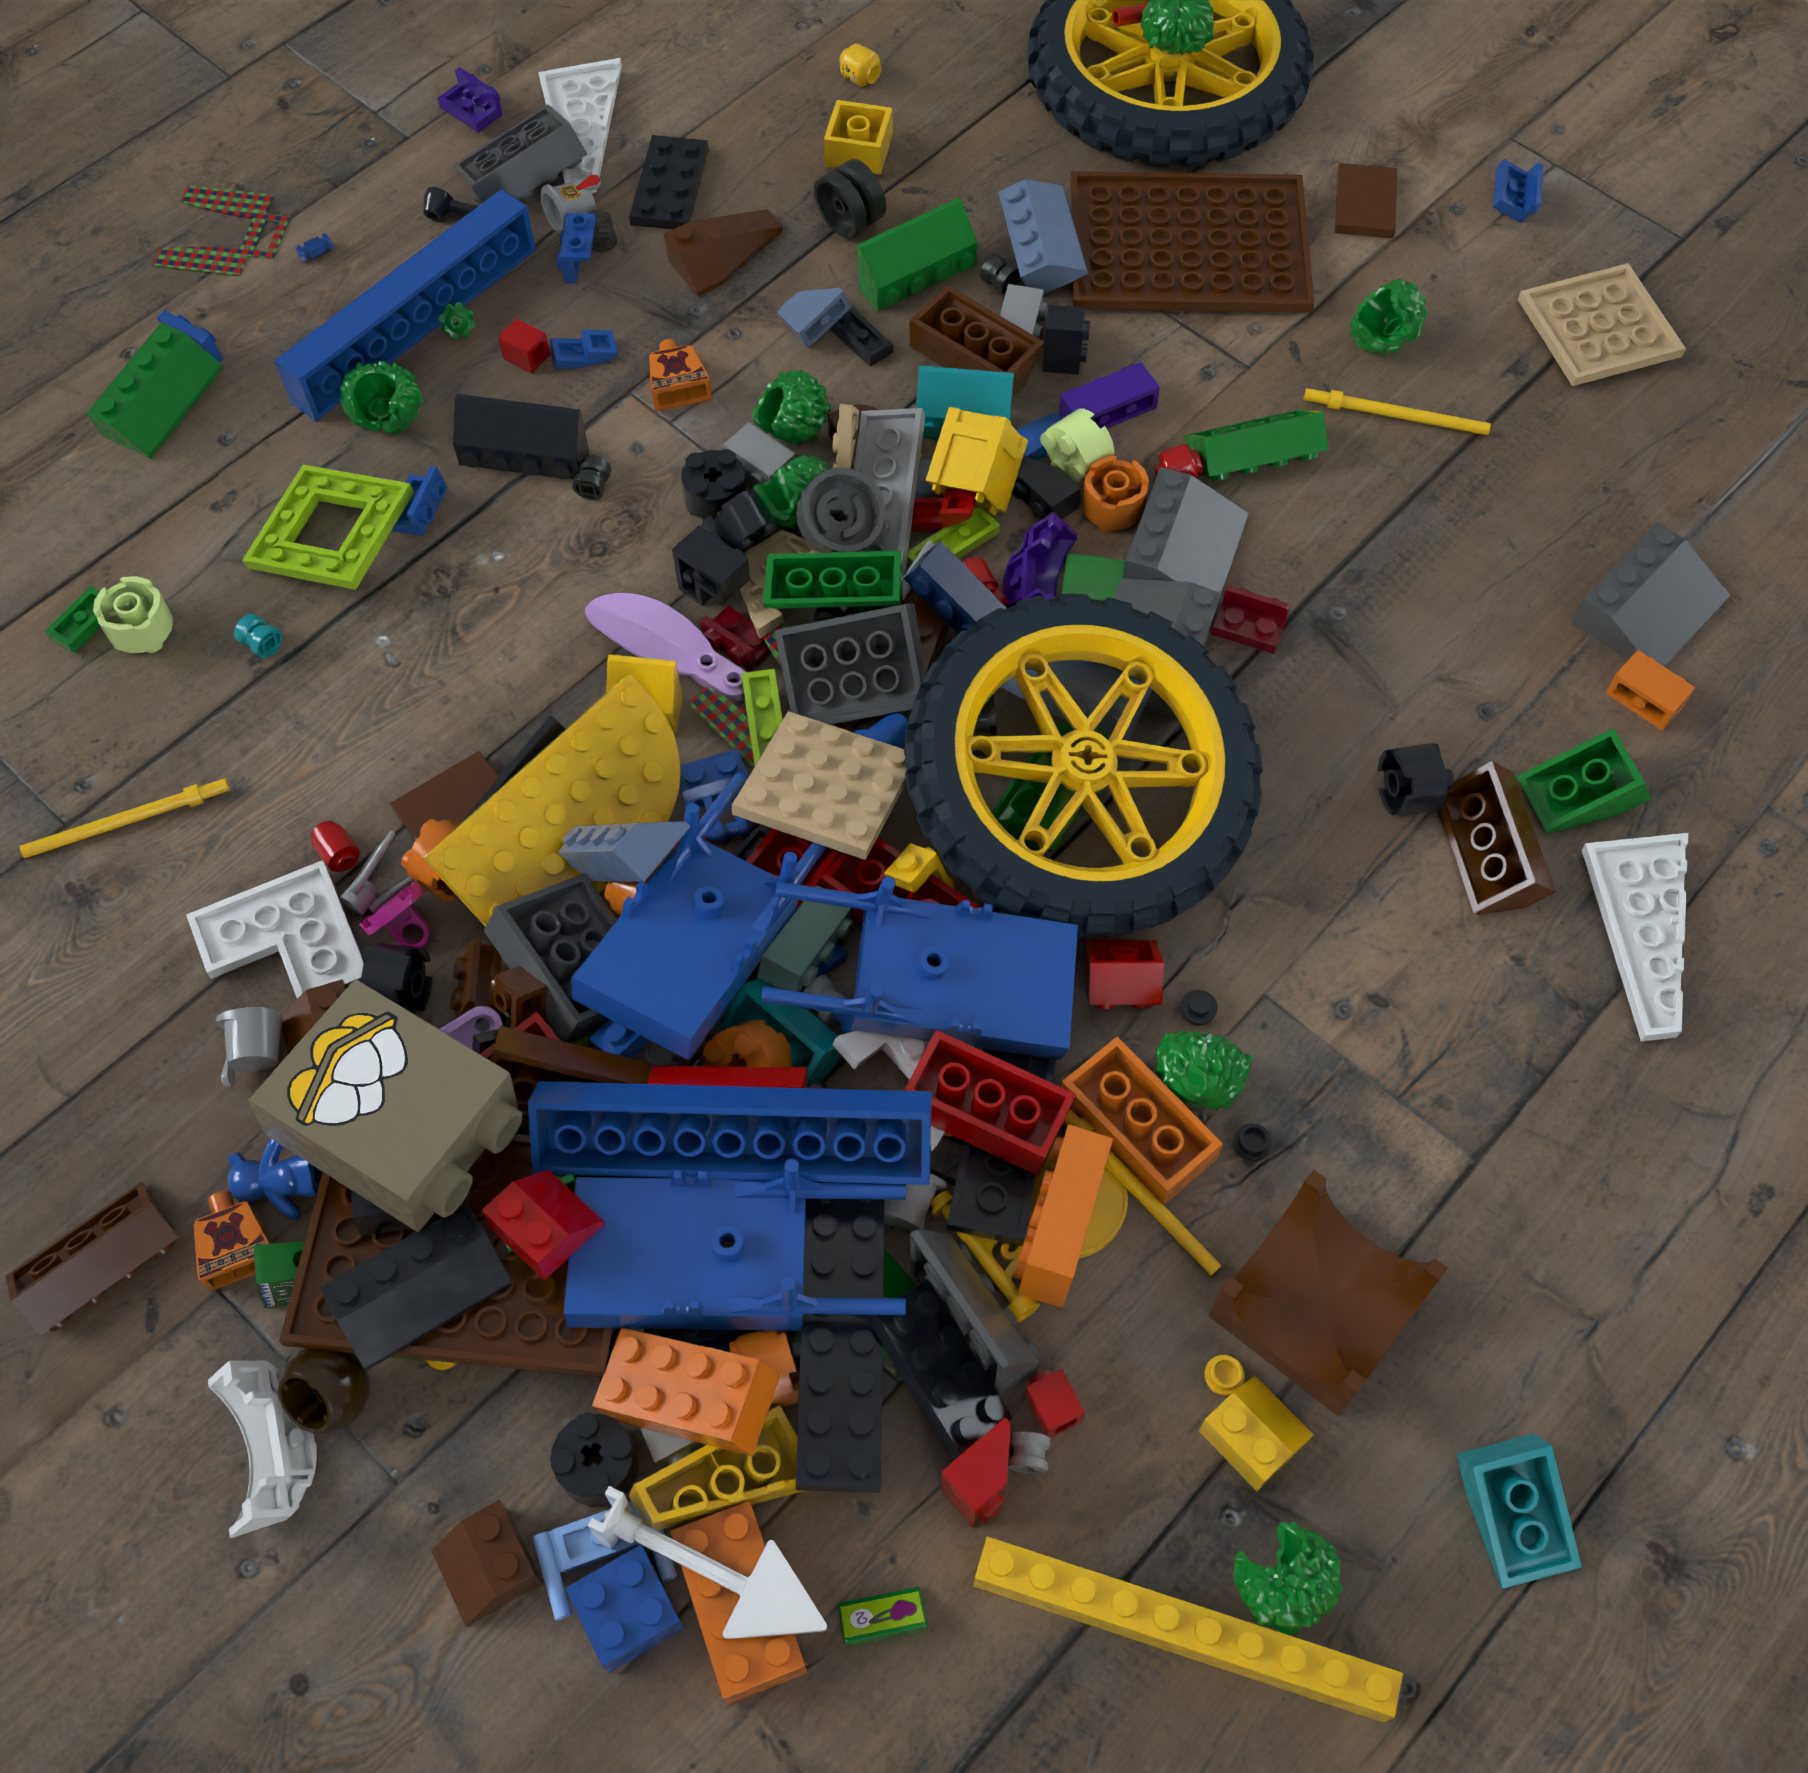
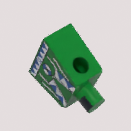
M305 1241L253 1246L256 1284L264 1308L289 1303Z

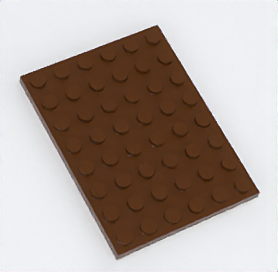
M1071 171V214L1088 270V275L1072 281L1073 307L1120 310L1313 312L1314 293L1302 175Z
M515 1134L511 1142L499 1153L494 1154L485 1148L470 1167L467 1173L472 1175V1184L467 1196L459 1206L461 1207L466 1203L469 1204L510 1277L512 1285L391 1357L603 1377L610 1359L615 1328H568L564 1316L569 1258L544 1281L526 1262H522L521 1258L514 1251H508L504 1241L489 1228L482 1209L513 1181L534 1175L532 1174L530 1135ZM324 1172L320 1181L279 1341L282 1346L355 1353L319 1287L417 1231L411 1228L361 1236L353 1219L351 1189ZM574 1175L575 1179H576V1177L641 1178V1177H626V1176Z

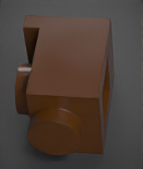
M521 966L495 975L490 984V990L494 993V1006L511 1018V1026L513 1028L536 1012L542 1018L546 1017L547 986Z

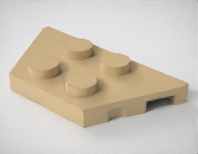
M840 404L837 433H834L833 453H837L836 463H833L832 469L848 468L854 470L859 432V410L854 405Z

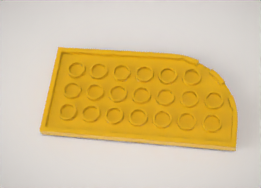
M627 674L425 855L423 859L486 927L496 906L581 875L558 853L565 844L563 838L572 828L589 825L668 822L679 791L680 758L674 733L663 711L633 674ZM610 881L590 882L597 892L600 893Z

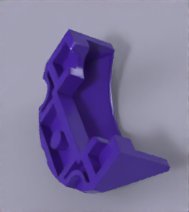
M1054 512L1029 527L1022 536L1024 542L1021 549L1011 555L1003 578L1002 593L1009 603L1005 606L1006 608L1015 606L1017 601L1041 595L1045 596V599L1057 598L1056 591L1059 575L1067 554L1077 540L1078 534Z

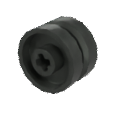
M850 159L835 169V172L832 171L816 180L814 184V198L819 212L828 226L843 238L848 239L863 231L865 226L875 223L884 217L886 213L884 191L871 169L860 160Z

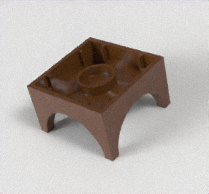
M1313 1170L1263 1243L1234 1277L1230 1276L1221 1287L1208 1316L1339 1417L1448 1267L1435 1258L1429 1262H1414L1403 1259L1367 1239L1336 1209L1326 1190L1327 1179Z

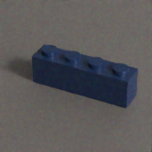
M941 541L923 554L903 578L912 587L914 592L920 595L936 611L938 616L944 619L958 634L961 631H967L977 623L979 618L998 608L1007 609Z

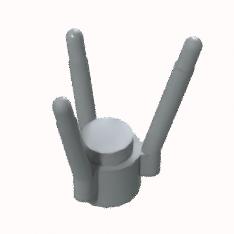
M390 831L381 844L375 847L354 882L340 897L344 904L359 915H363L367 910L375 914L382 904L414 882L412 878L408 877L376 898L377 888L367 881L395 837L394 831Z

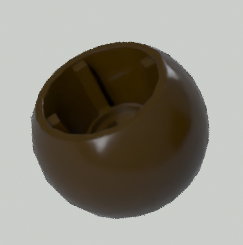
M305 1348L299 1351L286 1364L279 1379L278 1394L285 1413L298 1427L308 1432L326 1434L346 1427L358 1417L369 1397L370 1382L368 1373L363 1368L356 1354Z

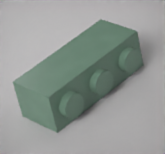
M803 901L763 953L758 978L778 989L800 992L804 986L809 988L817 977L819 965L822 962L827 964L832 958L837 947L836 942L839 938L845 940L852 930L854 921L850 918L853 908Z

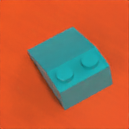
M1532 1433L1456 1454L1468 1501L1499 1586L1502 1589L1582 1567L1551 1444Z

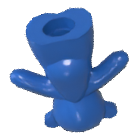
M271 1138L265 1147L260 1162L246 1160L238 1152L229 1156L231 1169L227 1178L228 1186L234 1199L239 1200V1203L247 1201L254 1207L255 1201L266 1195L269 1201L283 1215L294 1221L300 1218L301 1212L299 1207L287 1195L317 1197L323 1171L298 1155L278 1162L283 1146Z

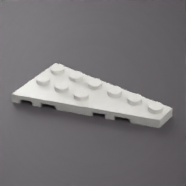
M621 58L538 72L545 104H549L571 124L587 152V155L582 157V162L571 169L565 168L562 170L565 184L576 180L584 181L592 174L600 178L622 69ZM597 189L590 191L591 193L597 192Z
M1688 833L1585 843L1582 848V854L1641 1041L1677 1038L1682 1032L1683 992L1681 991V973L1684 971L1682 944L1685 941L1686 892L1684 891V879L1687 872L1685 850L1688 844Z

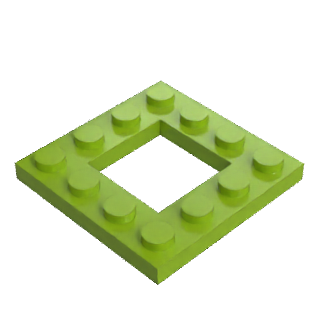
M303 464L242 561L248 569L356 590L414 494V490L410 483ZM319 501L364 509L339 551L294 543Z

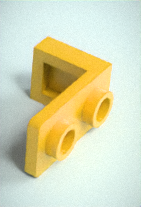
M910 843L884 873L886 877L889 876L895 880L896 886L914 893L931 874L954 889V882L947 875L939 859L940 855L930 847L922 848Z

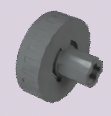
M834 468L822 472L805 488L797 504L796 516L801 534L806 539V542L820 553L862 552L877 539L885 522V504L879 489L867 476L853 469ZM849 502L852 503L856 511V521L853 526L852 524L854 522V512L852 507L849 505Z

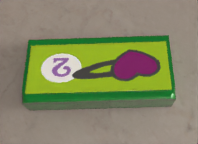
M920 1587L837 1603L845 1648L928 1631Z

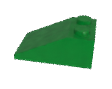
M1614 728L1517 775L1547 834L1618 816L1651 800L1643 778Z

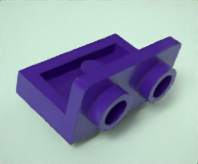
M459 67L455 70L458 84L437 98L439 107L479 133L503 115L500 95L495 88L486 85L474 74H469Z

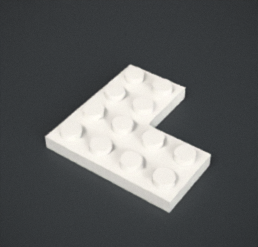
M323 860L186 915L204 967L211 979L278 951L282 957L297 999L306 990L341 979H343L348 987L354 979H361L364 965L362 954Z

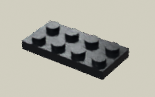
M652 135L629 215L630 225L675 229L690 222L709 151L708 140Z
M926 1279L899 1297L906 1299L905 1315H873L867 1320L951 1460L954 1461L1004 1417L1010 1421L1012 1416L929 1279Z

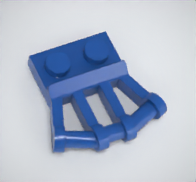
M739 749L680 765L679 790L685 805L683 821H685L688 804L695 803L699 807L704 806L707 811L736 773H741L748 779L749 775ZM733 800L732 803L729 805V806H730V809H731V812H732V804H733L734 800ZM733 815L735 821L723 825L718 819L707 833L706 840L717 841V844L726 842V838L738 834L741 837L750 834L749 831L755 828L758 823Z

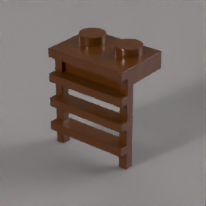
M474 938L463 958L458 957L455 962L453 978L458 979V987L454 989L450 1002V1009L455 1010L454 1020L477 1006H488L499 1015L507 1016L494 1006V993L490 990L492 980L495 978V975L500 973L501 955L494 945L481 943L479 938Z

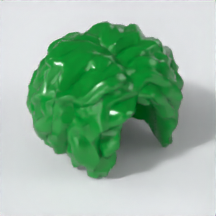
M1151 0L1142 10L1141 28L1144 30L1143 37L1148 42L1150 48L1155 46L1161 51H1168L1170 54L1180 53L1184 55L1185 53L1191 54V52L1197 53L1202 51V48L1210 42L1214 35L1213 7L1210 6L1208 0Z
M1402 278L1393 280L1390 284L1379 286L1378 292H1371V297H1365L1364 302L1358 304L1356 315L1353 316L1350 322V335L1357 342L1358 348L1365 349L1367 352L1374 354L1396 353L1402 348L1404 341H1414L1420 337L1424 320L1428 313V309L1424 307L1427 299L1421 294L1417 285L1408 281L1404 282Z
M380 361L379 364L373 363L372 365L370 363L366 365L357 363L355 369H352L349 374H345L343 384L339 386L340 402L346 415L350 416L353 424L374 432L383 429L386 433H391L392 435L400 434L418 417L417 409L423 403L420 388L416 384V375H413L408 369L398 366L396 362L393 365L385 361Z
M792 370L785 374L780 372L778 378L774 382L769 383L764 390L765 393L760 396L757 406L753 408L752 419L755 425L761 427L765 433H771L774 438L789 443L794 442L797 446L803 441L814 443L817 439V432L820 431L822 423L826 422L828 412L831 411V404L827 402L826 388L818 384L816 377H812L803 370Z
M804 454L800 458L796 457L794 460H790L787 465L780 467L773 474L772 480L764 484H756L754 489L777 520V524L784 528L797 529L796 510L802 492L816 476L826 470H830L825 460H821L819 457H815V455L808 457Z
M1178 1031L1177 1033L1163 1035V1040L1159 1043L1156 1052V1059L1158 1061L1155 1074L1183 1103L1191 1104L1192 1106L1201 1105L1202 1107L1218 1110L1220 1107H1229L1237 1099L1240 1091L1245 1089L1244 1083L1248 1078L1253 1057L1243 1054L1240 1048H1237L1235 1044H1231V1039L1226 1040L1225 1037L1220 1035L1213 1037L1211 1033L1201 1034L1200 1031Z
M1280 1521L1276 1528L1280 1544L1276 1552V1566H1260L1251 1562L1243 1551H1237L1234 1557L1233 1575L1235 1587L1240 1592L1241 1600L1244 1602L1246 1609H1249L1252 1613L1253 1620L1257 1621L1261 1626L1269 1625L1278 1629L1281 1633L1291 1635L1300 1633L1304 1626L1311 1628L1313 1623H1319L1321 1620L1320 1616L1329 1615L1331 1610L1338 1604L1339 1595L1343 1588L1342 1583L1338 1581L1341 1576V1559L1336 1554L1335 1547L1319 1533L1307 1530V1528L1301 1529L1295 1521L1291 1524Z

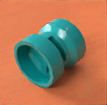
M255 613L247 614L240 619L234 630L235 639L242 645L250 647L252 652L261 658H268L277 652L283 639L281 631L272 625H266L265 620Z

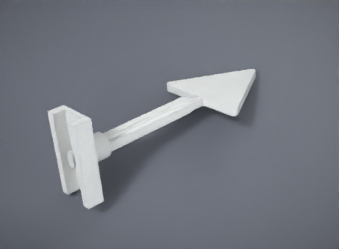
M610 1486L606 1490L605 1495L612 1506L611 1510L604 1513V1523L591 1518L588 1524L597 1542L613 1550L619 1538L630 1544L635 1541L739 1594L740 1599L723 1631L725 1639L814 1633L827 1630L826 1622L773 1540L767 1542L751 1576L746 1577L644 1525L643 1519L632 1514L633 1510L624 1493Z

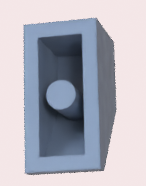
M840 288L798 291L783 304L782 308L777 311V314L786 328L809 349L852 306Z

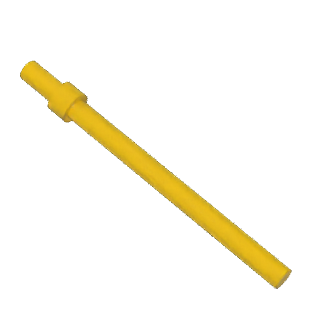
M1306 388L1303 398L1304 401L1325 404L1329 409L1340 410L1341 407L1488 436L1491 423L1346 396L1343 395L1344 392L1332 389L1330 392Z
M226 778L202 786L194 784L183 788L184 792L20 845V851L24 859L186 805L194 807L205 803L204 799L230 791V786Z
M1070 1109L1064 1123L1066 1126L1069 1124L1092 1132L1095 1128L1085 1118L1080 1119ZM1110 1150L1105 1167L1203 1269L1212 1276L1222 1265Z

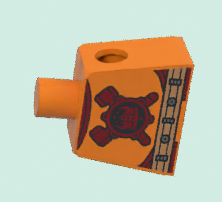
M666 339L659 344L660 351L652 352L649 355L650 383L655 412L712 400L709 376L692 346L684 345L677 347L674 340Z
M220 1191L211 1195L208 1198L212 1214L197 1219L193 1224L198 1279L211 1292L255 1275L253 1246L273 1244L254 1208L247 1201L234 1204L230 1191Z

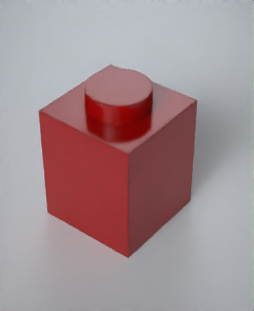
M516 319L508 328H505L498 337L503 359L531 374L551 355L546 333L519 319Z
M1049 1369L1044 1370L1029 1379L1030 1385L1026 1386L1024 1397L1044 1435L1051 1438L1083 1421L1085 1411L1062 1369L1051 1373Z

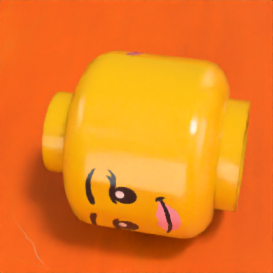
M855 43L843 50L840 55L841 75L857 86L863 87L873 84L880 76L881 64L879 56L875 51L866 46Z

